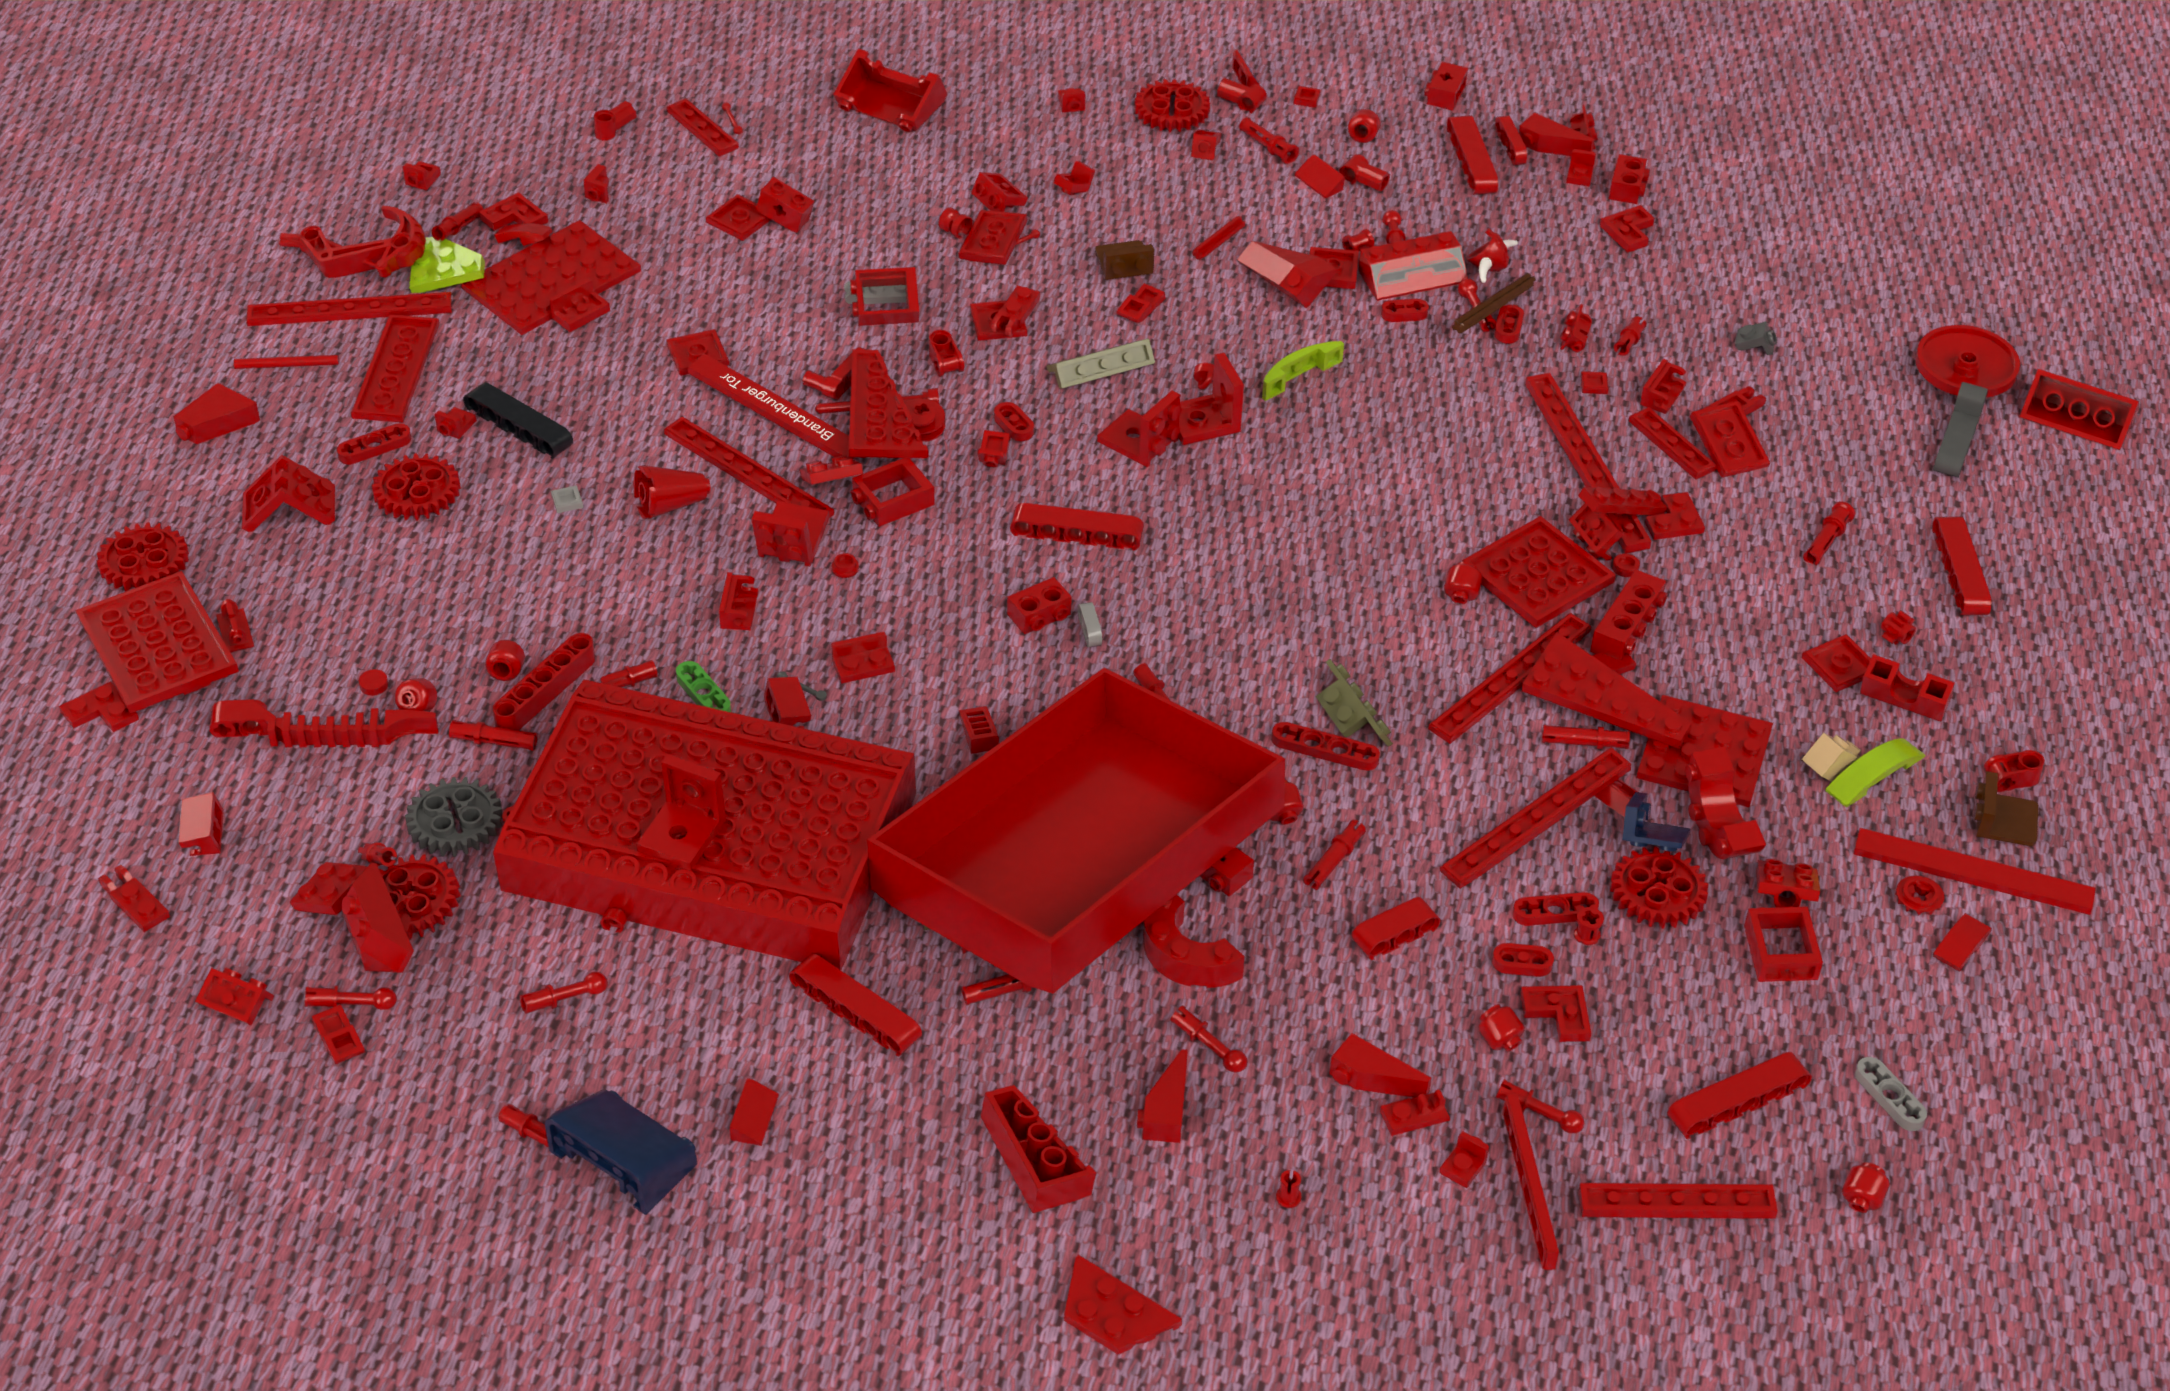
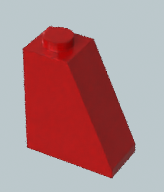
M219 383L215 384L173 416L176 433L179 438L184 441L189 440L195 444L203 443L260 421L255 401Z

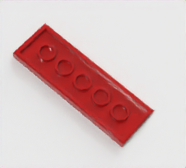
M389 315L352 409V419L403 423L440 324L438 318Z

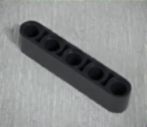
M483 382L463 397L464 404L469 411L473 410L477 412L476 415L486 421L496 423L495 426L505 432L513 433L515 438L524 443H530L533 445L532 448L539 452L552 456L551 459L573 444V437L564 426L487 382Z

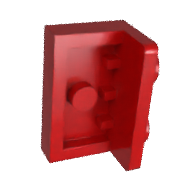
M590 278L564 290L549 300L552 319L569 332L610 311V303L594 292L593 281Z

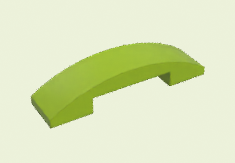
M1332 341L1311 345L1281 359L1269 370L1263 380L1262 399L1267 401L1284 392L1287 381L1316 366L1325 371L1343 361L1344 343L1342 341Z
M1904 738L1888 741L1875 747L1853 762L1829 784L1825 791L1847 808L1864 797L1870 787L1901 767L1906 770L1925 758V754Z

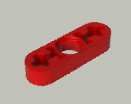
M1509 115L1496 117L1495 130L1503 146H1506V152L1513 166L1526 164V146Z
M401 423L393 424L342 442L337 447L338 459L343 464L351 465L406 446L411 442L410 428ZM371 443H380L379 446H375V447H369V446H368V445L371 444Z
M1586 892L1522 897L1515 901L1512 916L1517 923L1524 926L1577 922L1578 911L1584 908L1580 904L1599 909V900L1593 894ZM1558 906L1564 912L1555 914L1550 912L1548 908ZM1522 909H1527L1531 914H1526Z

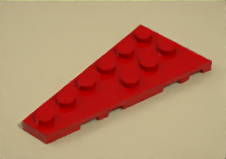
M852 349L849 457L929 458V450L926 444H923L919 430H916L913 418L901 394H898L894 380L890 379L888 368L878 350Z
M1556 632L1522 683V692L1680 749L1691 730V722L1558 632Z

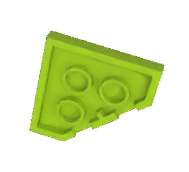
M426 237L424 255L418 258L411 267L409 288L412 293H423L484 278L485 261L481 254L450 240L437 241L433 237Z

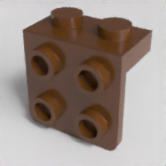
M1135 240L1095 247V254L1105 280L1154 273V248L1152 244L1144 245L1142 241Z
M1986 771L1983 783L1978 782L1975 791V799L1979 800L1974 810V820H1977L1976 837L2034 846L2037 841L2038 803L2033 800L1997 794L1998 773Z

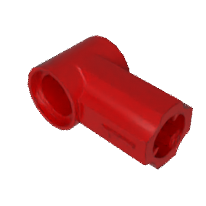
M1226 78L1220 82L1217 89L1218 97L1237 103L1241 110H1247L1251 114L1267 98L1265 89L1258 84L1248 87Z
M624 101L611 110L597 111L594 114L595 137L602 141L613 139L616 136V130L636 118V110L632 107V104Z
M1359 154L1352 156L1339 169V173L1345 178L1344 180L1352 182L1351 184L1360 182L1381 192L1390 181V174L1369 165L1367 159Z

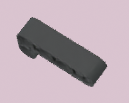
M1962 382L1954 411L1935 460L1933 471L1959 478L1971 440L1974 437L1980 420L1988 388Z

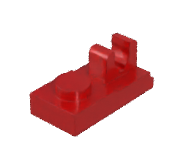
M1440 1089L1435 1090L1431 1094L1424 1095L1423 1093L1415 1098H1408L1380 1106V1113L1391 1136L1447 1122L1451 1119L1445 1108L1446 1100Z

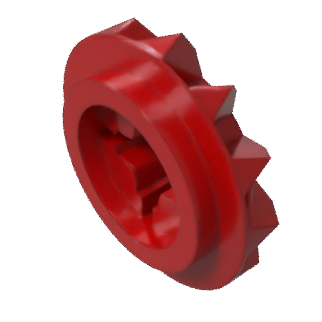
M1908 876L1898 883L1895 895L1898 896V904H1904L1906 912L1915 910L1918 916L1922 912H1926L1931 916L1934 910H1940L1944 902V892L1940 885L1924 876ZM1915 892L1920 896L1925 895V899L1921 900L1920 897L1914 898Z

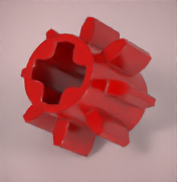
M1901 610L1898 614L1894 612L1889 613L1881 624V629L1885 631L1882 637L1895 645L1899 642L1902 644L1908 643L1916 632V627L1912 625L1915 619Z

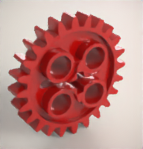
M1164 79L1163 83L1156 80L1155 85L1148 83L1147 88L1141 87L1140 92L1136 93L1135 114H1138L1139 120L1143 119L1144 125L1151 123V128L1159 126V131H1162L1164 128H1168L1169 132H1172L1173 129L1181 132V128L1189 131L1191 125L1197 128L1198 122L1204 123L1205 118H1208L1210 113V97L1206 96V91H1201L1200 86L1194 88L1193 82L1186 85L1185 80H1182L1180 83H1177L1176 79H1173L1172 82ZM1171 95H1175L1173 116L1169 115Z
M415 453L412 459L404 455L403 461L393 459L394 465L384 464L385 470H378V476L373 477L374 484H372L375 503H378L379 509L385 510L386 515L393 512L394 518L404 515V520H408L410 516H414L417 521L420 515H424L429 519V513L433 512L436 515H440L439 509L448 510V503L455 504V497L460 495L459 489H461L458 471H455L453 464L448 465L447 459L439 462V456L437 455L432 459H429L427 453L423 458H419L418 454Z
M147 522L145 527L142 528L137 523L132 530L126 526L124 527V533L115 531V538L107 537V544L100 545L101 552H97L98 560L96 561L101 577L106 579L107 584L113 583L115 589L123 586L125 592L129 591L131 587L137 588L177 573L179 570H185V563L189 562V551L184 536H180L178 530L172 532L171 526L162 529L161 523L151 527L150 522Z
M1654 846L1652 853H1649L1645 847H1642L1641 855L1632 850L1630 858L1622 856L1621 863L1617 862L1615 870L1612 872L1610 891L1614 892L1613 901H1619V910L1628 908L1627 917L1637 915V923H1641L1646 919L1648 920L1649 927H1652L1654 922H1659L1661 929H1664L1667 922L1673 928H1676L1678 920L1687 925L1689 917L1696 919L1698 912H1702L1704 904H1706L1709 884L1705 882L1706 875L1699 873V865L1690 866L1691 858L1680 859L1681 852L1676 853L1674 856L1670 855V851L1660 853L1659 849Z
M411 854L409 861L404 862L403 858L399 857L397 865L387 866L388 869L386 871L379 869L409 940H411L413 933L416 932L422 938L425 929L435 932L434 925L436 923L445 925L443 917H452L453 912L451 908L459 906L456 898L461 897L458 889L460 885L452 868L448 869L445 861L439 864L437 857H433L428 862L426 854H423L419 860H416L414 854Z

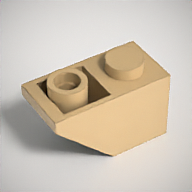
M1823 733L1802 760L1821 777L1832 782L1848 766L1860 758L1858 753L1861 750L1837 734L1831 737Z

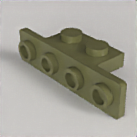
M1331 659L1327 660V665L1338 680L1315 697L1337 728L1346 738L1369 722L1388 747L1391 746L1393 743L1387 736L1391 731L1382 719L1376 721L1374 716L1378 713L1370 702L1366 700L1363 703L1360 699L1364 694L1355 682L1350 684L1347 681L1351 677L1341 663L1336 666Z

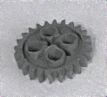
M452 777L451 783L448 784L443 779H440V786L436 787L430 783L429 791L420 789V798L412 797L413 805L407 806L408 814L405 815L408 835H411L412 842H419L421 850L428 847L429 854H433L438 849L442 857L447 851H452L453 857H456L458 850H462L466 855L469 854L470 847L480 850L479 843L489 844V836H497L496 828L502 827L501 819L503 813L500 798H497L495 790L489 792L488 784L480 787L479 780L477 779L471 784H468L467 777L461 783H457L456 778ZM447 800L452 801L462 833H457Z

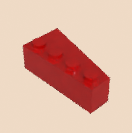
M1015 1085L985 1092L981 1119L1032 1213L1071 1203L1092 1195L1097 1172L1090 1165L1085 1166L1078 1158L1079 1153L1071 1145L1067 1147L1058 1137V1131L1053 1125L1046 1124L1039 1117L1040 1112Z

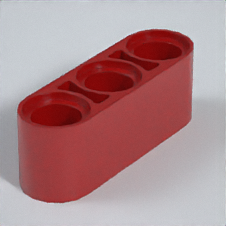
M1415 897L1363 921L1353 930L1352 939L1370 960H1374V957L1379 954L1385 955L1400 948L1398 945L1404 942L1408 944L1423 937V933L1430 930L1434 932L1441 921L1423 898Z

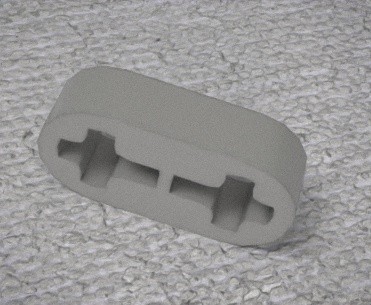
M1093 602L1078 604V619L1087 647L1101 646L1102 632Z

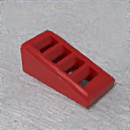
M987 706L959 710V716L971 754L990 751L999 744V736Z

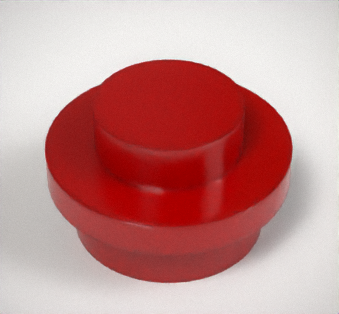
M849 553L837 555L832 563V572L841 578L852 577L859 571L858 561Z

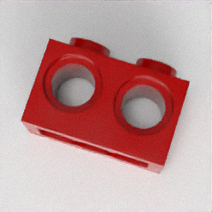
M1619 154L1611 182L1609 200L1637 204L1639 197H1644L1650 169H1646L1647 159Z
M1052 577L1007 596V615L1024 634L1031 631H1039L1045 625L1055 621H1062L1071 615L1072 596L1055 577Z

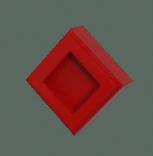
M1298 86L1293 104L1316 108L1321 90Z
M1581 371L1582 393L1608 394L1607 373Z

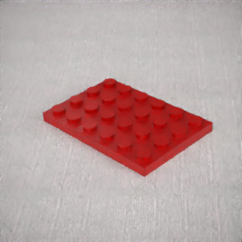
M578 220L551 234L545 240L536 242L484 270V278L461 283V288L518 333L524 335L552 319L549 301L551 297L587 278L593 281L594 292L600 294L641 272V265L581 220Z
M182 571L75 610L78 620L129 713L143 710L148 706L239 672L235 659Z

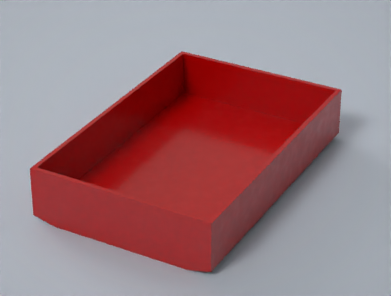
M1104 667L868 838L867 847L871 890L893 908L1021 982L1053 994L1284 808L1285 758Z
M584 679L572 694L503 825L493 850L500 889L504 892L604 915L607 909L618 908L625 913L627 921L798 962H802L813 953L842 970L875 894L871 890L867 839L911 808L916 796L914 753ZM666 754L685 758L689 762L703 767H710L721 773L726 821L692 871L638 852L637 842L666 803L661 761ZM676 833L672 836V838L681 839L685 837L686 834Z

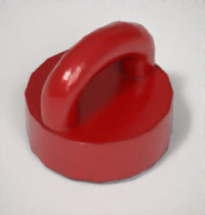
M1200 363L1195 366L1193 377L1198 382L1200 390H1205L1213 383L1214 364Z

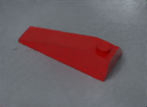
M1251 241L1237 259L1238 262L1305 308L1311 305L1338 271L1318 256Z

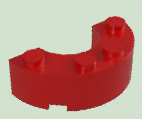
M1725 746L1692 752L1689 764L1685 766V775L1689 784L1691 801L1688 807L1689 816L1692 821H1696L1699 828V840L1702 846L1708 845L1712 854L1719 859L1758 853L1766 846L1757 821H1745L1738 810L1733 791L1735 769Z
M1177 894L1144 920L1143 947L1145 954L1153 967L1168 979L1189 987L1196 985L1216 988L1232 984L1243 978L1245 956L1225 938L1216 942L1201 943L1190 940L1180 933L1178 928L1184 923L1185 901Z

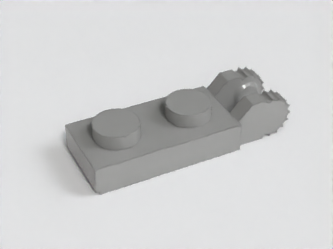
M848 281L844 286V290L847 293L845 294V300L847 304H852V302H856V295H851L850 281ZM905 285L862 287L865 304L907 302Z

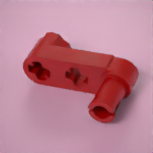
M857 347V348H856V349H861V350H867V349H864V348H862V347ZM852 353L831 376L825 377L808 370L803 377V385L821 391L822 395L838 400L851 386Z

